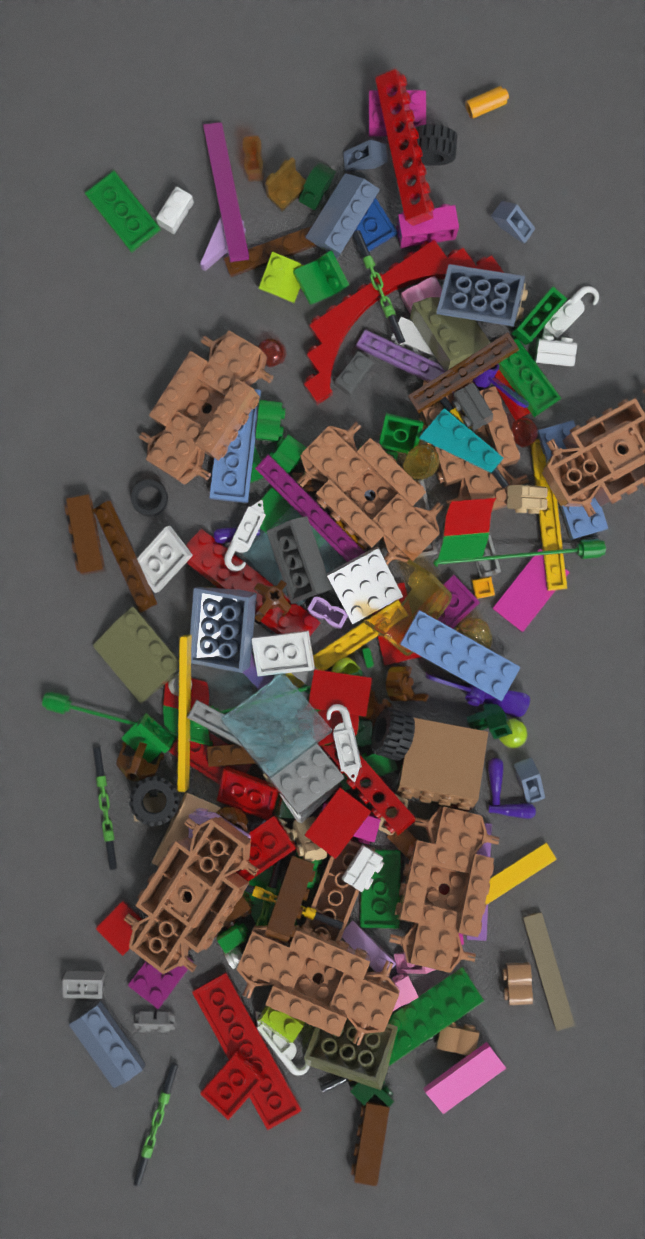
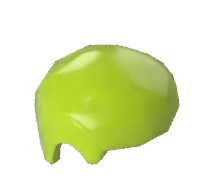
M343 658L334 664L331 672L351 674L358 672L360 667L354 660Z
M515 718L508 719L513 734L501 737L499 740L508 748H519L526 742L528 737L527 728L520 720Z

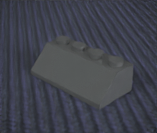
M307 516L290 520L267 531L283 581L287 583L285 587L291 604L332 590Z

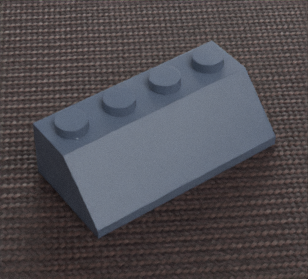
M345 173L305 238L326 252L333 251L335 257L338 258L380 189L364 178Z
M101 1001L69 1024L113 1088L129 1081L144 1069L146 1064Z

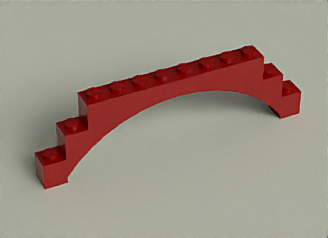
M434 239L430 243L429 241L423 243L417 252L407 254L401 263L398 264L396 262L392 264L386 273L379 274L383 281L382 291L384 296H387L398 289L423 282L433 276L437 280L445 279L449 264L504 273V271L492 255L488 258H481L476 263L477 265H475L464 248L453 250L448 254L447 258ZM376 275V277L373 279L377 286L378 284H380V281L378 279V276ZM372 282L368 285L366 283L357 289V293L347 295L342 299V303L337 306L332 305L326 310V314L321 317L318 315L310 321L309 330L320 345L316 344L308 350L307 360L317 372V375L312 374L307 377L304 388L317 406L333 395V391L330 388L331 374L337 353L347 333L363 313L382 298L379 290L373 287Z

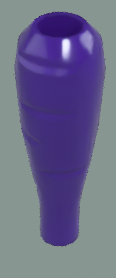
M237 528L216 529L214 531L215 542L219 544L231 542ZM260 529L258 530L256 536L260 535Z
M491 758L488 762V774L492 792V805H500L503 761L500 758Z
M527 803L489 805L488 813L532 819L535 817L536 808L533 804Z

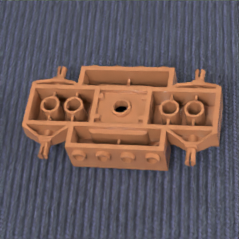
M229 330L215 341L206 336L201 340L202 344L210 348L208 362L192 351L189 352L149 414L165 430L153 437L145 432L141 433L143 436H139V439L148 443L146 460L184 485L196 475L203 477L205 480L209 479L207 476L210 477L211 473L202 467L205 453L218 461L226 455L229 444L237 438L238 430L247 422L249 413L259 403L260 396L250 386L261 378L268 383L273 380V376L264 370L267 360L264 352ZM211 405L212 411L205 414L203 412L205 406Z
M424 380L423 386L429 382ZM471 380L470 382L466 383L465 385H463L462 387H460V388L457 389L456 391H458V390H460V389L466 387L467 385H469V384H471V383H474V381ZM496 386L479 391L493 413V420L472 432L504 457L497 468L509 485L529 483L527 475L514 478L504 469V467L516 464L520 460V453L515 445L513 432L509 427L508 418L503 409L501 397L497 392ZM453 393L446 396L451 404L454 401ZM440 401L422 411L421 418H419V421L424 422L422 430H426L444 409ZM426 442L427 447H431L433 452L431 454L433 465H437L439 470L437 472L439 482L443 483L444 487L460 482L459 496L446 501L447 505L451 501L496 498L492 511L507 507V499L509 498L507 496L508 486L503 489L492 473L490 474Z
M636 398L631 401L625 399L617 404L618 408L613 410L611 407L602 412L603 416L597 419L594 416L586 421L587 425L583 427L577 425L569 430L570 434L562 440L567 449H559L554 439L546 443L552 452V456L545 465L542 474L560 506H582L588 517L596 513L590 504L593 497L596 498L601 507L608 502L614 504L621 500V495L627 493V495L632 494L638 490L637 486L641 484L645 486V408L642 410ZM618 445L625 447L626 453L624 455L618 452Z
M357 422L348 430L328 426L302 452L301 461L305 473L297 483L302 488L312 479L325 483L316 493L318 498L316 502L323 509L327 507L332 512L330 516L337 522L341 521L345 525L344 529L351 536L355 534L359 538L357 542L364 549L368 547L371 550L383 538L388 552L384 557V560H387V565L392 560L411 564L440 534L436 515L444 507L439 502L429 511L414 507L426 493L424 487L419 482H415L410 477L409 472L401 468L397 461L390 454H387L378 442L373 441L371 438L357 451L353 439L354 434L361 428ZM368 490L375 493L376 497L372 501L366 500L364 496Z
M440 807L430 819L415 818L417 822H414V826L424 827L427 830L430 843L416 840L413 842V845H409L407 856H410L409 864H405L403 872L406 880L405 884L401 883L399 895H402L401 903H397L395 914L398 915L397 919L414 924L404 936L390 934L391 938L397 940L389 938V942L402 946L406 963L450 973L460 960L475 961V958L468 956L476 957V954L463 950L459 934L478 937L481 932V921L486 909L485 901L490 889L489 881L494 869V858L476 853L484 843L488 842L498 845L500 837L488 835L481 815ZM443 883L449 887V892L446 895H442L439 892V886Z
M214 817L201 825L190 818L186 820L184 825L193 830L192 839L185 837L170 844L168 847L169 853L160 860L157 865L159 869L150 876L147 881L149 885L137 897L139 901L135 906L149 917L140 921L128 914L124 921L132 926L133 930L129 948L162 974L178 966H184L191 972L195 970L197 965L187 957L188 948L190 947L199 953L203 949L207 950L210 947L214 937L223 927V923L232 913L234 906L240 900L249 884L236 871L245 869L254 876L259 870L249 861L251 839L221 817ZM185 891L192 894L191 901H187L184 898Z
M268 925L254 926L237 966V971L247 982L245 991L242 994L246 997L247 995V998H251V994L256 986L272 985L266 999V1006L336 1036H340L348 1018L356 1028L357 1032L352 1042L356 1044L357 1041V1045H360L365 1033L385 1031L400 992L399 987L389 977L394 963H389L386 960L382 971L367 972L371 962L367 951L361 948L352 949L348 943L342 940L338 942L333 941L331 936L326 933L320 932L319 935L312 932L313 928L307 925H297L294 938L292 937L291 941L288 940V942L265 935ZM315 973H321L324 976V980L321 983L313 981L312 977Z

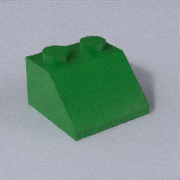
M386 413L379 444L385 449L415 456L424 422Z

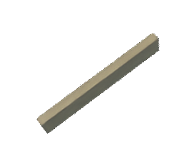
M542 912L523 916L555 1030L559 1031L575 1026Z

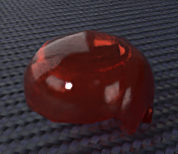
M267 338L258 345V348L267 356L265 366L275 367L285 361L287 352L286 347L281 341Z
M520 418L512 423L511 430L515 444L527 447L535 442L538 436V429L532 420Z

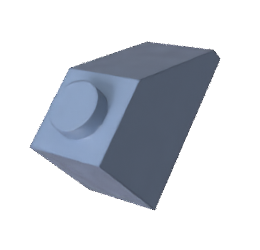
M368 140L343 152L345 171L374 169L388 163L386 144L374 140Z
M501 201L491 215L501 229L524 244L535 230V227L517 204Z
M529 758L514 764L516 776L526 803L531 804L544 799L545 794L540 773L533 759Z

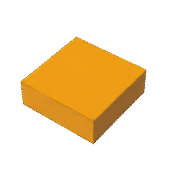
M491 577L472 580L474 594L477 599L495 595Z

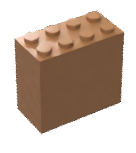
M414 718V738L410 749L401 761L396 794L405 799H412V797L420 798L421 802L426 803L436 801L442 806L457 805L459 809L463 810L473 808L479 799L488 732Z

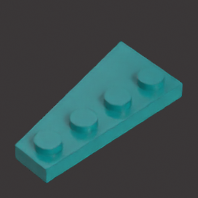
M445 408L419 437L420 440L430 443L457 458H461L490 474L504 459V457Z

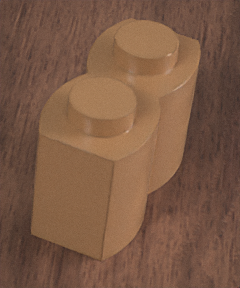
M529 962L506 963V968L502 969L503 981L506 980L507 988L503 989L504 1000H507L509 1005L533 1004L531 964Z
M454 1022L437 1034L435 1044L437 1049L469 1055L477 1048L479 1031L473 1025L464 1024V1027L457 1026V1023Z

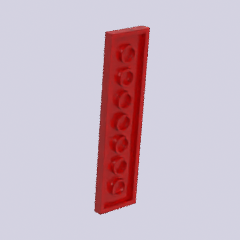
M201 528L186 544V547L193 554L186 563L220 589H238L257 593L256 615L263 603L262 595L256 592L254 587L257 583L268 587L274 585L247 564L240 571H232L227 568L224 561L227 548L215 542V539ZM235 554L231 559L232 564L235 566H239L244 562ZM285 594L284 598L291 605L286 615L283 617L284 611L277 607L269 609L261 619V622L276 634L309 631V636H311L321 624L320 621L297 603L291 604L290 598Z
M276 815L249 833L251 835L249 861L259 869L257 873L253 876L245 869H240L236 873L249 882L297 849ZM185 891L184 898L187 901H191L192 894Z
M225 972L194 989L192 993L228 1059L238 1051L266 1077L250 1095V1099L266 1129L269 1130L301 1112V1106L262 1035L257 1030L256 1024L228 973Z

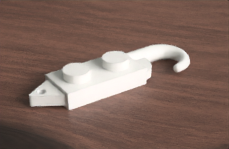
M591 286L580 288L543 327V335L554 336V339L557 340L583 313L584 305L580 299L586 293H592L594 295L593 305H596L599 300L598 291Z
M260 500L251 507H247L224 557L225 565L232 571H240L246 565L243 562L241 565L235 566L232 564L231 559L235 551L244 553L250 549L265 517L263 500Z
M334 704L327 711V720H330L331 713L335 710L340 711L342 714L343 723L338 724L334 728L333 735L341 771H344L355 782L362 765L350 714L345 706Z
M258 1011L255 1012L256 1020L258 1019V1015L261 1014ZM257 1021V1030L287 1069L294 1075L305 1074L310 1067L306 1061L305 1066L301 1069L297 1068L291 1061L296 1054L295 1044L287 1043Z

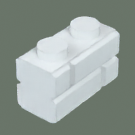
M175 187L156 218L158 225L175 234L187 215L188 209L194 203L192 195L179 187Z
M543 335L542 339L537 338L534 361L536 363L574 366L577 343L573 342V338L562 337L560 341L554 340V336Z
M362 844L343 874L342 880L361 892L364 888L368 890L373 882L372 875L374 872L378 873L384 864L382 862L383 856Z

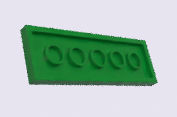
M464 967L390 1016L388 1024L397 1026L398 1029L389 1066L485 1002Z

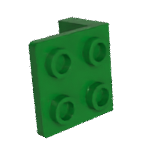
M329 251L318 260L293 271L310 305L338 294L349 286L333 251Z
M145 713L121 739L135 751L140 742L146 743L147 746L142 757L150 763L161 752L166 753L175 738Z

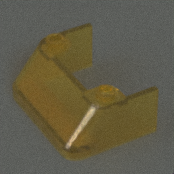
M410 559L407 563L415 570L409 577V586L412 590L391 619L382 617L376 621L375 625L366 619L363 621L373 632L406 656L411 655L413 652L400 645V642L418 610L438 620L452 599L451 592L431 572Z

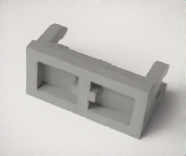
M490 535L483 557L496 556ZM498 559L475 561L480 578L489 577L501 572Z
M66 971L63 977V998L102 999L105 985H103L105 972Z

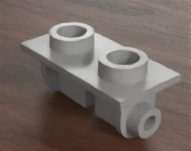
M140 1011L135 1015V1021H139V1023H134L136 1029H139V1032L146 1033L150 1032L151 1029H158V1032L168 1033L170 1030H175L174 1024H171V1022H175V1014H171V1012H157V1019H153L154 1012Z

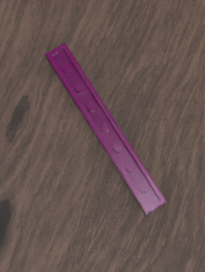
M222 122L203 124L230 262L249 260Z
M267 455L255 468L302 517H308L310 525L347 562L365 553L270 455Z

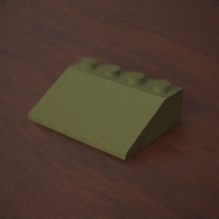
M429 297L413 303L410 319L445 372L490 344V341L476 320L437 314L440 297Z
M132 607L123 614L93 645L141 704L165 685L174 675L179 673V658L135 607Z
M348 1018L340 1036L315 1027L304 1059L308 1066L381 1090L388 1070L398 1027L387 1024L384 1032L365 1033L360 1045H357V1041L356 1044L352 1042L357 1031Z

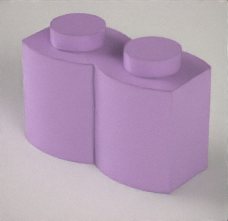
M314 597L308 607V611L312 616L318 619H325L334 628L341 629L348 617V614L343 609L331 606L325 599L320 597Z

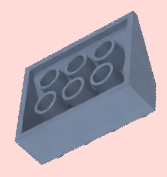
M449 264L437 314L514 326L524 291L525 276Z
M194 588L190 635H192L191 663L243 673L250 667L251 638H253L257 593L238 589Z

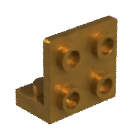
M293 157L283 161L279 167L280 169L275 174L271 173L266 178V195L282 212L303 192V186L306 182L296 171V162Z

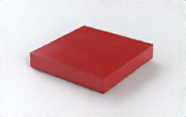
M124 900L96 928L122 956L130 949L129 944L133 931L132 926L124 921V919L130 914L137 920H143Z

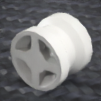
M240 946L227 954L224 953L232 969H235L243 954Z

